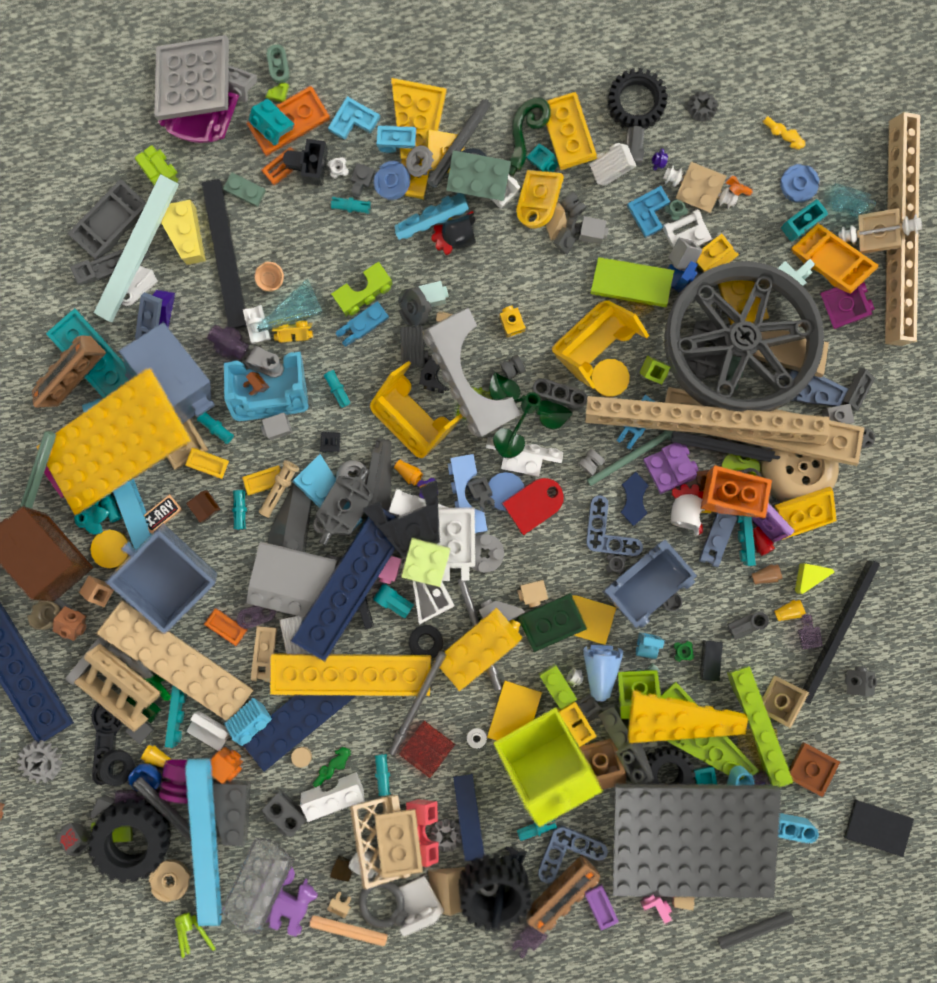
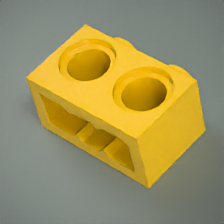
M575 701L562 710L560 708L557 709L579 747L597 737Z

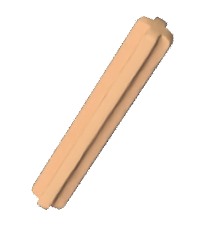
M315 915L312 916L310 921V927L380 946L386 945L387 934Z

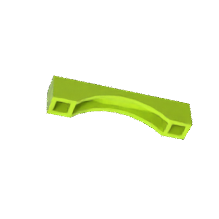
M744 666L727 672L733 692L743 712L748 717V724L756 743L761 767L768 785H780L782 787L794 783L750 666Z

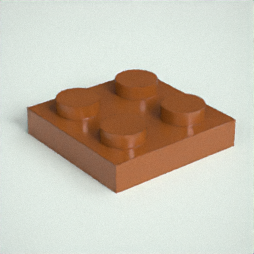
M802 742L789 768V772L793 782L823 797L840 761Z

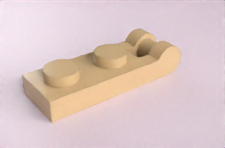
M257 626L251 681H258L259 679L270 683L271 654H275L278 628ZM259 666L266 667L265 672H259Z

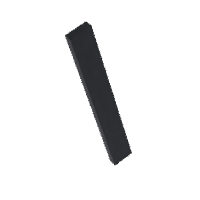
M221 179L201 182L228 328L233 330L247 327L243 313L245 303Z
M866 562L803 687V690L809 693L804 701L805 703H811L880 566L878 562Z

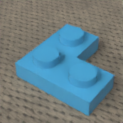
M659 186L627 204L629 211L645 238L662 230L663 226L655 212L669 205L670 200L662 186Z

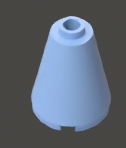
M601 644L591 645V649H587L586 646L583 649L590 694L596 701H606L611 696L623 657V650L618 648V651L613 650V646Z

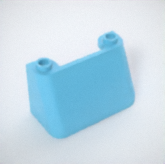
M291 352L284 356L282 364L284 372L277 378L257 372L270 388L253 396L249 395L253 390V386L250 385L248 388H244L243 384L248 381L246 376L250 372L256 371L246 369V366L239 361L224 363V400L232 418L237 421L268 418L281 413L288 415L305 412L308 409V395L301 352Z

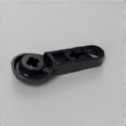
M99 703L93 708L91 714L92 723L96 730L92 779L97 785H104L105 783L99 779L97 772L98 762L102 757L100 754L104 751L107 753L115 750L117 732L123 723L110 712L109 715L112 718L107 721V717H104V714L109 711ZM114 761L109 766V773L112 775Z

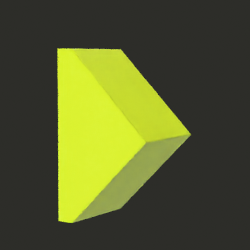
M799 564L795 592L797 594H804L832 575L834 570L810 564Z

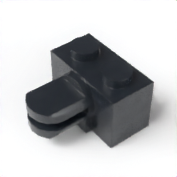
M306 139L305 150L301 152L287 150L284 153L283 161L286 168L301 171V178L304 184L323 186L328 148L325 141Z

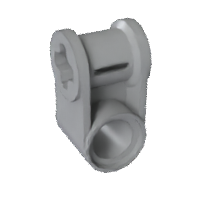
M257 346L253 347L244 362L251 370L261 372L273 378L281 376L284 372V367L276 354L265 351Z

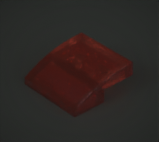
M424 720L402 748L399 755L427 777L431 778L455 746V743Z

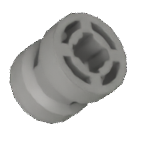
M590 449L585 459H581L578 465L589 475L593 476L596 468L602 466L605 460L597 452Z

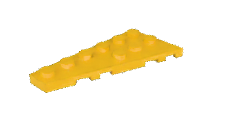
M391 78L397 126L416 127L415 147H426L427 131H439L447 89ZM400 148L401 163L405 167L408 154L412 150L410 148ZM420 158V163L418 165L422 166L423 159ZM430 170L427 171V175H422L421 178L410 174V186L405 196L424 199Z
M633 690L627 738L629 743L745 735L748 717L745 713L726 709L719 711L707 705L700 707L696 703L673 698H657L654 694L643 695L639 691Z

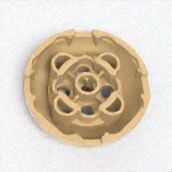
M771 449V451H775L774 455L780 456L779 460L772 459L771 462L761 461L760 463L762 478L772 480L770 494L780 502H785L829 486L833 489L839 474L838 462L806 455L798 458L795 453L778 449ZM814 460L818 462V468L812 466ZM801 464L804 465V466H803L804 470H802V469L800 468V465H801ZM787 466H791V474H787ZM804 476L809 478L807 485L802 482Z

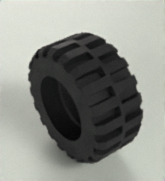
M128 799L126 803L124 801L116 802L114 806L111 805L101 814L91 829V835L88 838L87 844L90 846L88 855L93 857L92 865L94 867L98 866L100 868L98 872L102 876L107 874L109 880L119 879V883H126L127 880H130L131 883L138 882L140 877L145 879L149 877L150 873H154L158 869L166 855L171 838V831L168 830L169 822L168 820H163L164 816L157 812L152 805H146L144 800L140 799L138 803L135 802V799ZM123 826H130L140 830L147 839V850L135 855L120 851L113 842V831Z

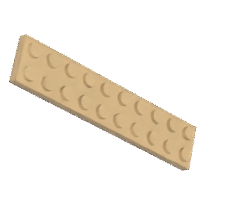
M668 387L665 403L704 406L689 396L685 390ZM777 409L774 410V411H771V412H776V413L797 414V413H792V412H787V411H782V410H777ZM830 420L829 437L824 444L716 434L708 435L857 466L860 458L864 427Z

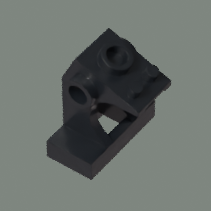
M432 356L421 370L419 384L424 385L423 389L435 392V388H437V393L444 394V390L449 391L450 389L439 381L438 372L440 366L435 363Z

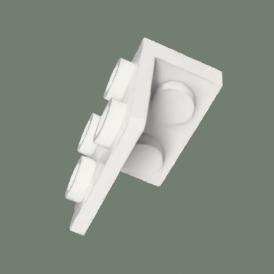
M425 876L398 887L404 897V910L409 913L404 920L405 924L400 928L403 937L435 923L444 912Z

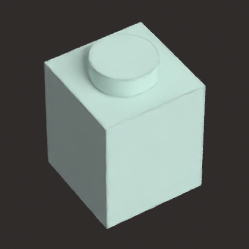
M441 281L419 286L427 301L430 302L431 307L446 304V298L449 297L446 286L442 287Z

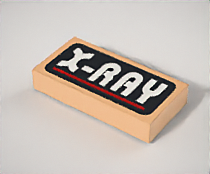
M168 495L143 515L148 520L146 523H149L148 529L151 534L162 523L166 524L182 511V508L171 495Z

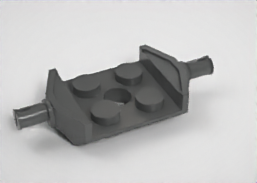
M716 307L715 311L721 318L723 311ZM711 320L697 321L694 324L692 336L716 331L717 328ZM724 338L697 343V348L704 347L705 343H711L714 347L726 346ZM725 355L686 357L685 360L694 375L702 382V379L719 376Z
M362 467L360 473L355 478L349 476H339L315 515L325 531L318 541L319 543L323 542L322 545L326 546L331 535H351L364 512L363 508L368 506L373 497L370 489L364 484V480L370 472L368 469L365 471L366 468ZM340 501H349L350 508L347 510L342 509L339 505Z

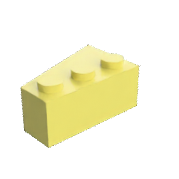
M191 200L170 203L161 223L181 259L187 265L206 261L195 205Z

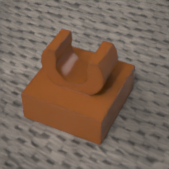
M250 372L246 376L248 381L243 384L244 388H248L250 385L253 386V390L249 393L252 396L258 392H265L270 388L257 372Z

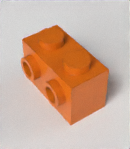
M226 747L221 749L210 760L212 776L221 784L227 780L231 782L242 770L240 767L243 763L240 759L241 755L235 750L230 751Z

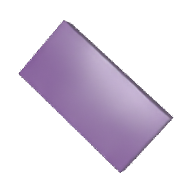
M602 884L585 892L586 899L601 931L619 923Z

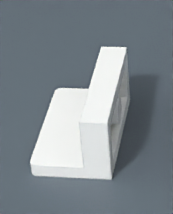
M200 711L194 713L187 732L220 751L230 735L227 728Z

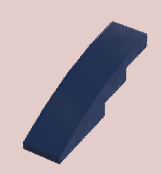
M473 774L454 776L465 861L476 858L483 859L485 853Z

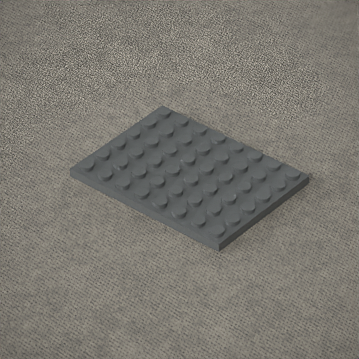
M615 784L613 896L650 897L654 895L655 897L774 898L781 803L780 785Z

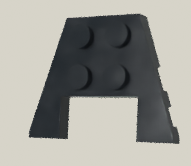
M436 480L419 486L426 506L396 518L387 520L381 502L363 508L366 515L370 517L402 557L407 556L411 538L434 544L440 543L438 483Z

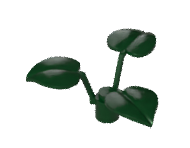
M496 372L490 380L489 392L492 400L513 397L515 403L522 401L521 409L524 412L513 432L510 429L502 428L493 437L494 446L503 458H514L524 450L525 439L516 433L527 414H531L536 410V414L540 415V423L552 430L562 427L573 414L572 411L562 405L547 400L541 401L539 395L534 392L519 398V386L513 380H508Z

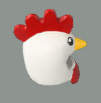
M683 484L680 486V490L673 489L671 491L672 496L675 498L671 511V523L681 528L691 529L696 535H700L703 532L700 513L711 514V511L701 509L704 491L700 492L698 485L694 484L689 489L688 485Z

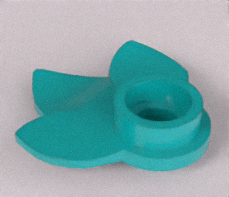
M99 501L82 513L74 516L75 524L78 527L85 528L90 534L94 535L103 533L100 523L110 513L105 508L98 506Z

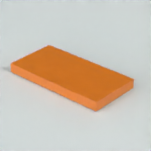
M309 86L276 105L295 124L293 130L279 138L277 145L274 146L250 122H247V125L264 154L268 156L331 118L313 87Z

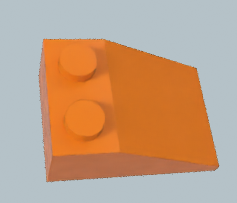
M714 465L707 472L701 509L720 514L766 518L772 480Z

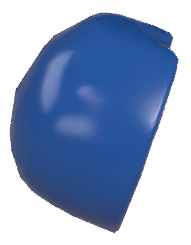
M151 764L138 765L128 777L129 784L134 790L136 789L133 787V783L139 777H142L155 790L159 787L162 780L161 773Z

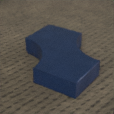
M637 472L621 485L626 494V502L620 513L632 526H635L648 514L643 505V496L649 485Z

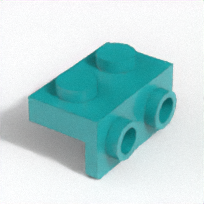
M269 99L253 106L248 119L252 126L274 146L278 144L279 138L293 130L295 125Z

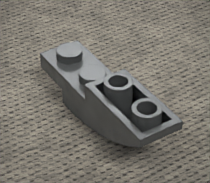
M615 705L599 714V718L618 749L615 753L632 783L646 784L652 781L653 775L644 749L640 742L629 743L627 738L629 721L626 722L625 719H621L618 706Z

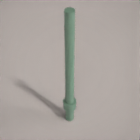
M663 430L662 434L587 479L590 486L594 485L666 439L670 440L673 431Z

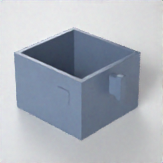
M164 322L119 350L123 357L126 369L125 376L130 381L146 369H151L182 424L195 415L199 417L215 406L211 400L209 379Z
M162 523L137 549L133 548L129 541L122 547L121 550L127 552L130 556L111 574L106 582L165 634L216 583L218 573Z

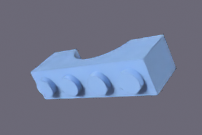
M474 454L450 458L451 463H448L449 475L453 474L455 481L451 482L453 494L457 493L458 501H455V508L472 507L466 500L465 488L469 480L477 475ZM475 509V534L487 532L484 512Z

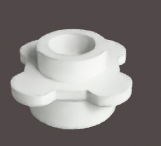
M335 158L328 162L332 178L348 175L349 171L345 165V158Z

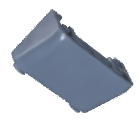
M665 539L602 592L635 628L638 626L642 628L650 621L648 617L679 589L684 587L687 590L695 583L693 579L697 575Z

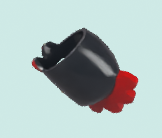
M471 211L457 219L450 217L443 225L433 227L435 233L431 236V240L436 243L435 246L438 251L443 250L444 254L448 255L453 249L467 248L476 243L472 228L476 221V218L473 217L474 212Z

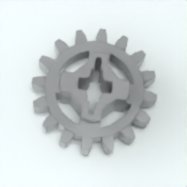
M35 740L31 744H27L18 754L20 758L17 760V763L21 764L18 770H24L22 776L28 775V781L34 778L37 784L41 780L47 783L49 779L53 780L61 771L60 766L63 764V761L59 759L62 754H56L58 748L52 749V743L44 745V740H41L39 743Z

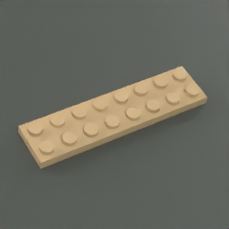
M121 600L96 633L135 660H141L145 667L226 721L239 711L254 691L250 686L171 632L162 633L136 608L124 600Z

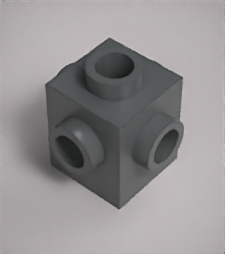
M855 666V670H847L845 676L847 694L860 696L875 695V687L877 685L875 671H867V667Z

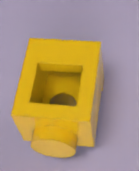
M508 306L502 309L503 313H500L499 317L506 337L509 338L525 332L526 327L518 307ZM513 316L516 320L510 322L508 318Z

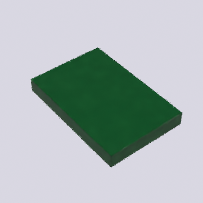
M571 593L518 616L533 652L587 629Z

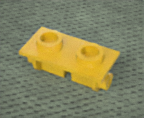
M306 320L297 321L296 324L288 325V322L277 323V326H274L272 332L277 331V333H274V340L279 343L293 341L292 334H295L296 341L310 340V338H313V331L309 329L313 324L307 323Z

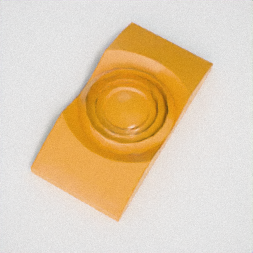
M819 223L791 248V251L804 264L811 259L815 263L811 269L822 274L833 286L850 294L878 268V264Z

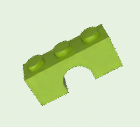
M379 261L363 272L364 277L368 281L367 287L364 290L354 291L346 283L331 293L345 316L349 314L350 316L355 315L359 312V308L362 305L371 304L380 293L385 294L391 289L393 285L392 280Z

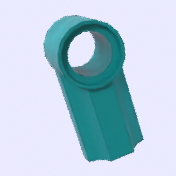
M385 583L381 585L373 598L375 602L391 609L403 618L407 617L414 606L413 603L399 595L396 590L390 588Z

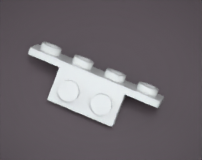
M488 437L486 448L496 450L493 437ZM525 444L524 450L518 456L509 459L503 458L501 469L539 477L542 461L548 460L562 463L563 452L556 448L546 449L536 444Z

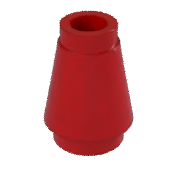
M759 526L753 529L754 546L757 553H760L762 557L775 549L773 546L774 542Z

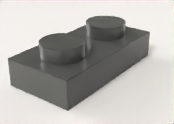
M859 368L843 399L845 404H851L853 411L860 409L875 380V377L867 369Z

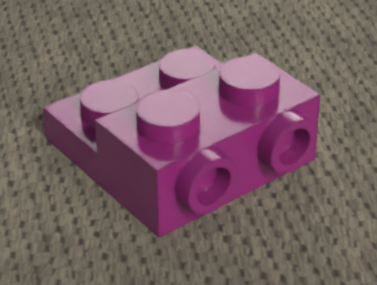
M864 281L851 294L837 287L820 293L834 330L872 316L871 311L875 310L872 300L866 299L864 293H867L868 290Z

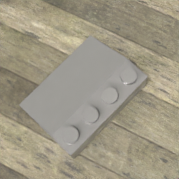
M260 542L249 583L246 603L305 617L335 570L337 560Z

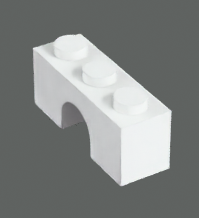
M357 772L338 779L337 786L330 791L322 792L320 786L302 792L300 806L307 821H312L363 802L364 789Z

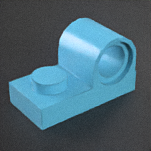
M378 126L377 147L381 152L394 153L397 148H415L416 127Z
M639 632L637 641L639 647H636V656L656 659L659 648L664 646V640L657 635Z

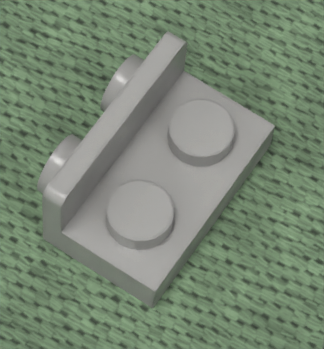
M229 65L228 92L238 94V100L246 103L248 101L247 91L257 82V75Z

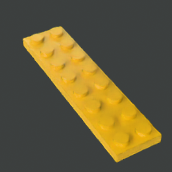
M272 653L270 695L417 696L431 668V655L329 654L326 661H323L313 654ZM430 688L426 696H430Z

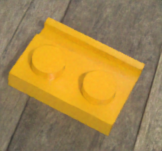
M720 234L702 248L703 251L696 264H698L697 267L703 273L716 266L730 263L739 254L734 251L733 246L725 236Z

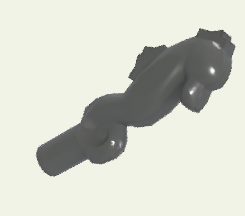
M113 644L109 647L108 650L123 663H127L131 669L139 672L141 677L144 679L152 677L153 674L143 665L141 660L133 659Z

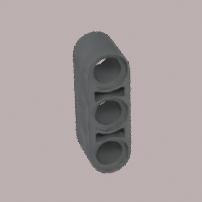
M537 379L532 387V392L538 394L540 399L579 410L583 408L588 399L587 394L583 390L547 379ZM542 384L546 387V391L539 393L536 390V386ZM555 391H563L565 394L564 398H557L554 394ZM576 395L581 396L583 403L576 404L573 401V397Z

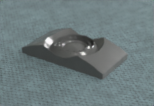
M120 179L68 234L96 260L111 250L120 237L137 223L146 202Z

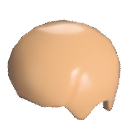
M264 262L256 269L254 279L257 286L263 291L273 292L283 284L284 274L282 268L276 263Z

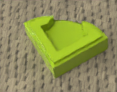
M280 83L278 86L270 89L266 94V99L282 103L286 100L289 84Z

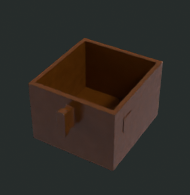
M22 506L9 518H5L0 522V565L31 600L55 601L94 568L47 513Z

